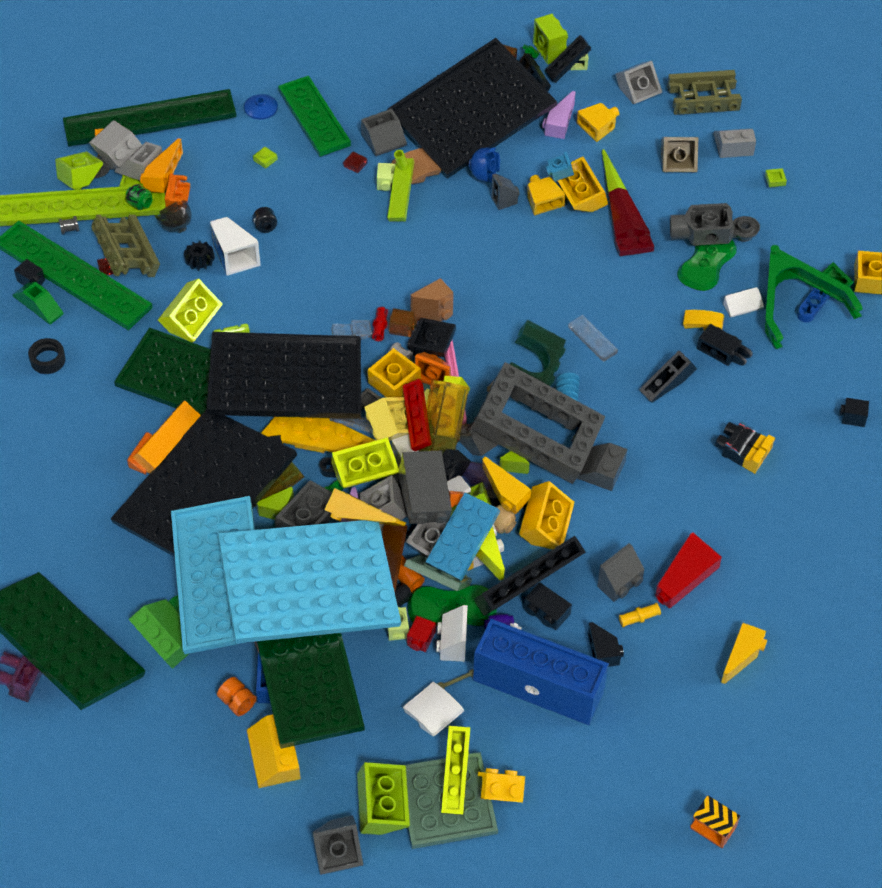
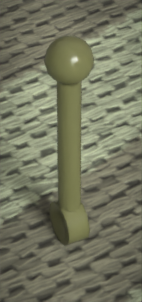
M474 669L446 683L440 682L438 685L445 690V687L465 678L473 677Z

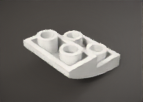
M432 682L403 706L405 713L418 721L420 728L433 737L464 712L463 707L435 682Z

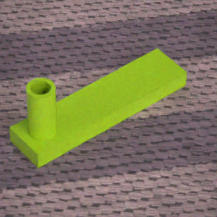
M402 150L394 152L396 163L387 217L389 222L406 221L414 160L413 158H406Z

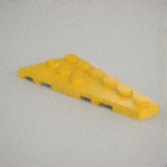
M274 417L261 433L267 437L281 435L282 444H291L295 448L325 453V451L336 452L376 441L330 418Z

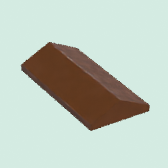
M406 524L405 526L384 525L381 528L394 592L396 591L408 527Z

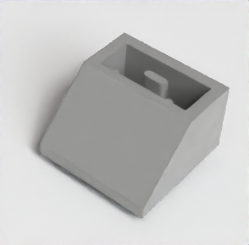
M145 142L120 167L116 168L115 172L140 180V176L144 173L146 167L162 153V147Z

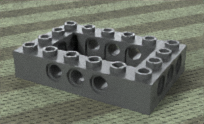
M505 362L498 372L471 426V430L573 484L585 465L606 416ZM509 396L513 400L520 401L531 407L532 410H537L548 416V419H553L563 424L569 430H574L578 427L577 432L571 439L572 444L570 447L567 448L502 413Z

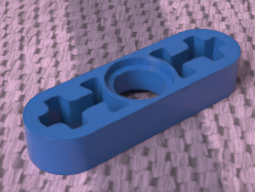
M814 288L799 307L798 319L802 322H811L830 296L825 293L821 295V291ZM816 299V300H818L820 303H819V304H813L810 300Z

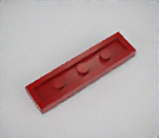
M420 379L403 385L411 449L414 451L432 445L423 382Z

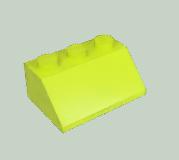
M198 278L185 284L159 317L158 321L169 333L189 342H194L223 304Z
M388 437L332 453L331 463L337 480L343 489L398 474L399 472Z

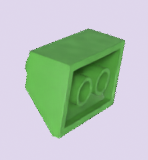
M166 599L143 606L128 619L172 669L189 655L183 652L180 614Z

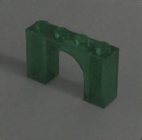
M527 320L520 328L515 343L535 353L542 363L543 370L540 373H534L513 362H510V365L551 386L555 380L554 372L558 370L561 364L559 358L563 356L566 350L564 348L566 340Z

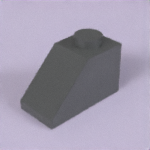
M496 173L492 174L491 199L498 210L518 204V196L520 195L518 187L514 186L511 180Z

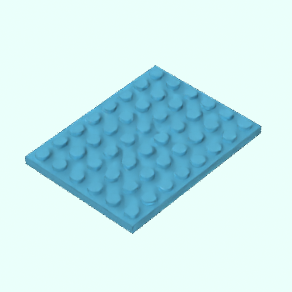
M361 520L218 533L235 644L400 627L401 619L378 522Z

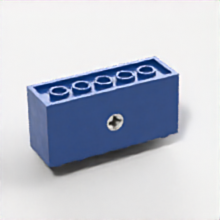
M490 619L474 652L473 681L590 725L604 693L609 663L522 631V627H519L517 623L510 624L509 626Z

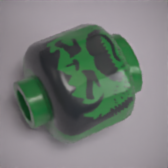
M135 184L127 189L126 201L138 210L147 209L153 201L152 193L140 184Z

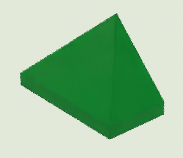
M834 262L823 271L824 274L849 287L854 283Z

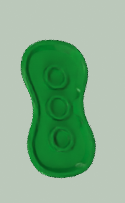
M731 240L729 244L695 245L693 256L679 267L677 272L678 279L684 285L695 290L706 291L712 289L719 281L721 267L736 254L737 247L735 242Z
M480 585L468 586L460 591H446L434 587L418 588L412 592L407 605L408 614L412 622H414L416 616L435 622L436 626H438V622H442L443 614L463 605H468L467 625L483 626L484 620H487L488 615H496L497 609L486 616L483 615L474 599L489 588Z

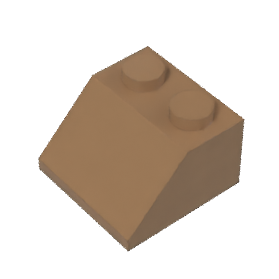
M441 278L411 294L412 320L420 321V318H426L442 322L443 320H448L453 315V291Z

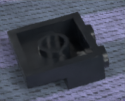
M420 318L419 323L414 327L413 337L408 341V349L413 352L414 356L426 352L431 355L445 357L455 334L456 324Z

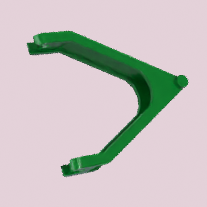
M778 245L771 246L765 333L775 349L783 347L780 341L784 339L773 320L775 289L784 280L799 279L842 302L853 319L862 317L859 312L863 310L862 305L849 286L780 250Z

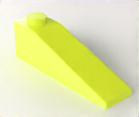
M449 726L441 813L463 815L470 727Z

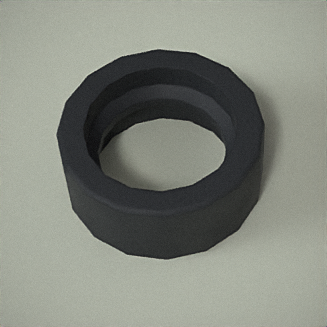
M40 339L32 344L28 352L32 368L40 374L55 373L65 364L66 358L63 346L55 339ZM50 350L58 353L56 358L51 361L41 362L36 360V357L44 351Z

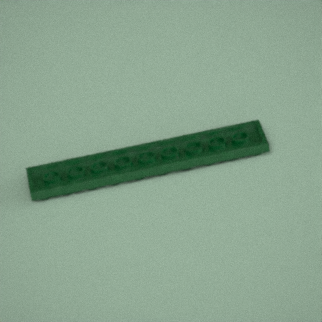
M226 89L63 117L68 146L89 143L95 137V129H104L113 120L130 130L134 135L235 118L237 115L231 91Z

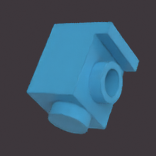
M567 151L563 152L564 155L547 160L549 165L546 166L548 175L553 176L554 181L574 175Z

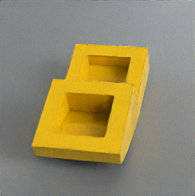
M685 310L683 325L685 329L703 327L704 331L710 324L723 329L724 314L707 310Z

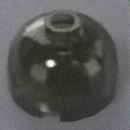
M186 200L181 201L183 204L178 205L175 202L160 211V216L156 214L155 218L162 229L168 232L177 231V233L184 232L187 229L186 226L192 219V212Z

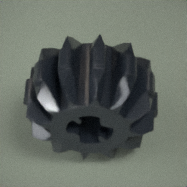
M192 242V245H187L184 251L187 266H190L191 269L197 268L198 271L200 268L206 269L207 266H212V261L215 258L213 248L207 242Z

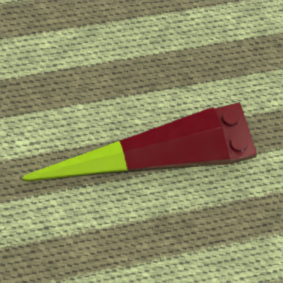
M603 149L602 157L608 187L614 240L619 256L654 252L650 231L606 151Z

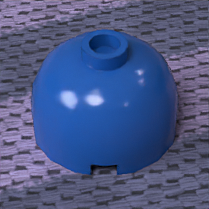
M480 148L469 160V168L473 176L479 181L492 182V174H495L496 171L499 172L500 155L499 152H495L496 148Z

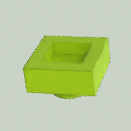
M263 147L253 155V161L265 169L278 160L277 154L267 147Z
M783 168L765 171L769 187L786 186L787 180Z

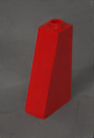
M692 532L657 585L655 594L657 600L661 604H665L669 609L672 608L720 567L722 557Z

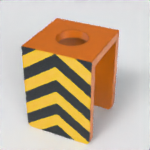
M706 796L693 816L695 820L690 828L720 848H723L737 828L740 815L712 797Z

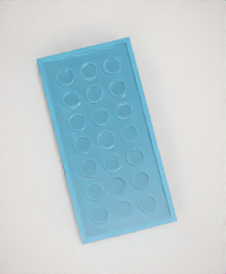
M250 496L171 511L184 654L236 645L218 533L255 530Z

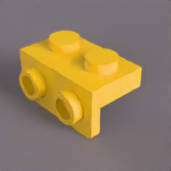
M486 768L485 772H478V776L483 777L481 799L523 802L525 776L517 775L518 771L505 770L504 774H499V769Z

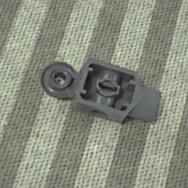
M727 203L691 205L686 214L670 215L671 240L688 239L693 246L729 244L733 238L747 242L758 234L760 224L755 218L749 216H742L732 220L733 211Z

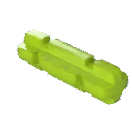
M245 323L240 324L239 327L235 325L223 328V330L216 329L213 332L250 333L248 324Z

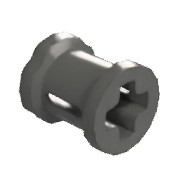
M76 216L66 220L59 219L62 235L69 231H79Z

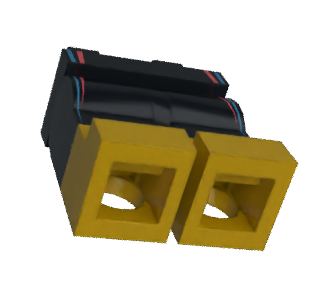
M728 422L723 433L730 436V438L719 435L715 446L723 450V457H728L733 462L755 474L771 451L775 437L771 435L766 437L756 432L753 428L745 426L746 424L740 422L738 426Z

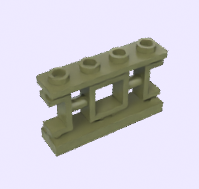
M735 70L669 74L668 91L669 93H678L679 98H673L674 115L740 110L742 98L740 94H731L730 90L736 88ZM697 91H711L712 95L698 96Z
M96 215L95 220L92 222V231L95 233L114 275L119 276L121 272L127 274L129 268H140L142 274H147L148 277H155L160 263L137 216L129 215L127 220L125 217H122L119 223H108L106 217ZM119 243H128L130 248H121Z

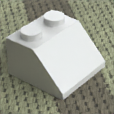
M468 605L460 606L443 614L442 622H438V634H441V640H437L436 652L440 653V660L465 662Z

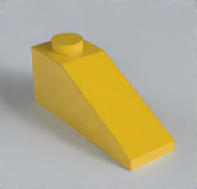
M484 457L482 459V468L499 502L505 510L517 514L531 498V489L490 459Z
M742 623L721 683L726 684L758 657L760 650L764 651L768 641L764 639L765 630Z

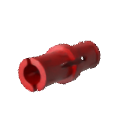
M385 307L377 308L376 319L373 320L374 330L372 339L378 342L384 339V330L388 324L386 321L388 309L385 310Z

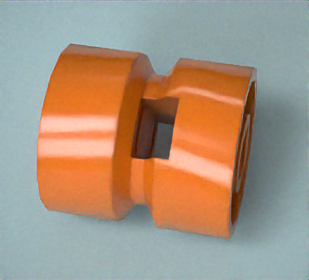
M231 677L226 680L217 692V697L224 704L228 705L229 709L238 717L246 714L254 706L257 699L237 677Z

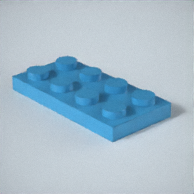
M464 493L428 556L426 563L462 581L497 519L500 510L476 497Z

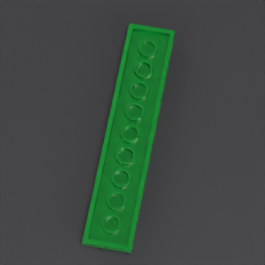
M19 220L0 236V250L21 263L28 259L43 269L44 277L128 331L153 308L151 302Z

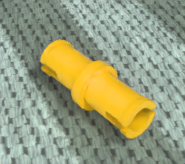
M654 603L643 608L637 607L634 611L619 615L618 617L621 626L625 627L637 622L643 623L646 619L661 615V610L658 603Z

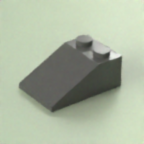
M310 480L276 516L275 528L327 524L332 517H330L331 513L326 511L325 508L332 492Z

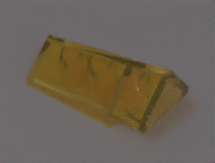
M437 380L431 381L426 409L432 445L418 450L419 452L442 451L443 455L446 449L456 450L466 407L468 386Z

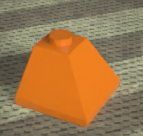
M426 352L416 354L415 364L421 368V381L441 389L444 377L451 376V367L436 355Z

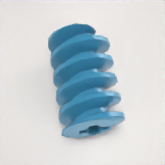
M570 372L560 374L556 379L555 388L577 401L579 398L580 377Z

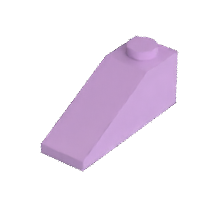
M575 91L566 96L557 106L549 111L548 117L544 118L542 128H545V136L565 139L575 104Z

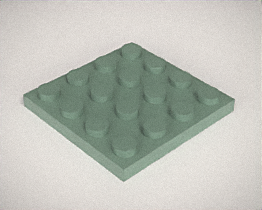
M481 752L468 754L463 815L441 813L446 758L406 765L410 821L408 830L412 849L498 834L492 801L481 799L483 777L478 776V772H485Z

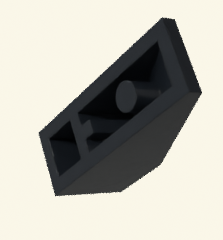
M679 350L639 390L653 403L682 384L697 368Z

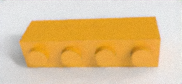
M186 401L182 402L136 453L133 459L150 474L178 444L183 435L201 415Z

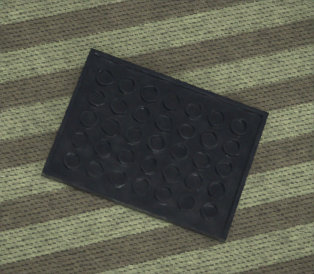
M494 38L387 110L392 109L402 129L440 167L441 172L448 179L469 165V160L478 149L496 147L557 106V101L497 38Z
M212 332L207 415L361 419V336Z
M206 409L164 460L147 476L112 516L111 521L175 557L171 511L250 496L253 509L295 459L297 452L225 415H207Z

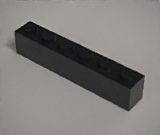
M573 536L480 594L474 601L483 615L486 616L586 552L576 536Z

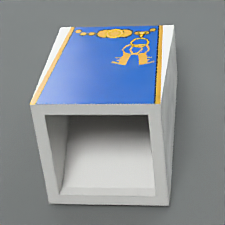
M228 217L210 222L213 246L227 276L261 266L259 245L256 238Z

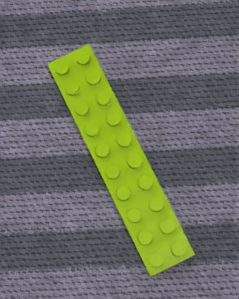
M132 186L0 195V226H11L18 220L24 224L59 222V219H71L73 216H76L77 221L93 220L96 215L106 218L128 217L129 215L166 214L165 192H151L152 204L149 208L143 210L134 208L126 201V191Z

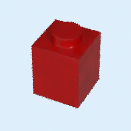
M416 616L407 635V646H410L415 651L427 652L436 633V623Z

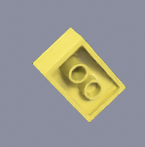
M404 397L381 398L364 407L366 418L371 423L376 440L388 437V440L392 441L409 434Z

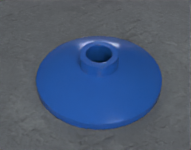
M266 94L253 95L244 104L245 113L249 117L258 120L272 117L278 109L277 101L272 96Z

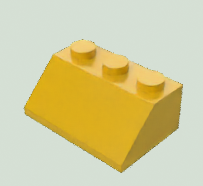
M582 156L572 161L571 165L574 175L557 180L573 209L594 212L608 205L606 193L585 158Z
M550 481L532 486L531 498L526 507L519 535L531 545L553 550L565 541L575 502Z
M273 714L265 716L247 729L258 788L301 779L295 746L280 749Z

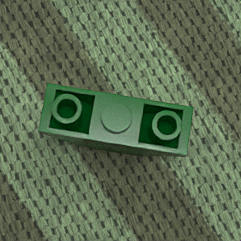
M37 282L25 284L12 294L15 299L50 325L64 314L50 293Z

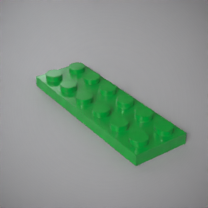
M309 75L278 86L280 94L320 157L351 146L349 137Z

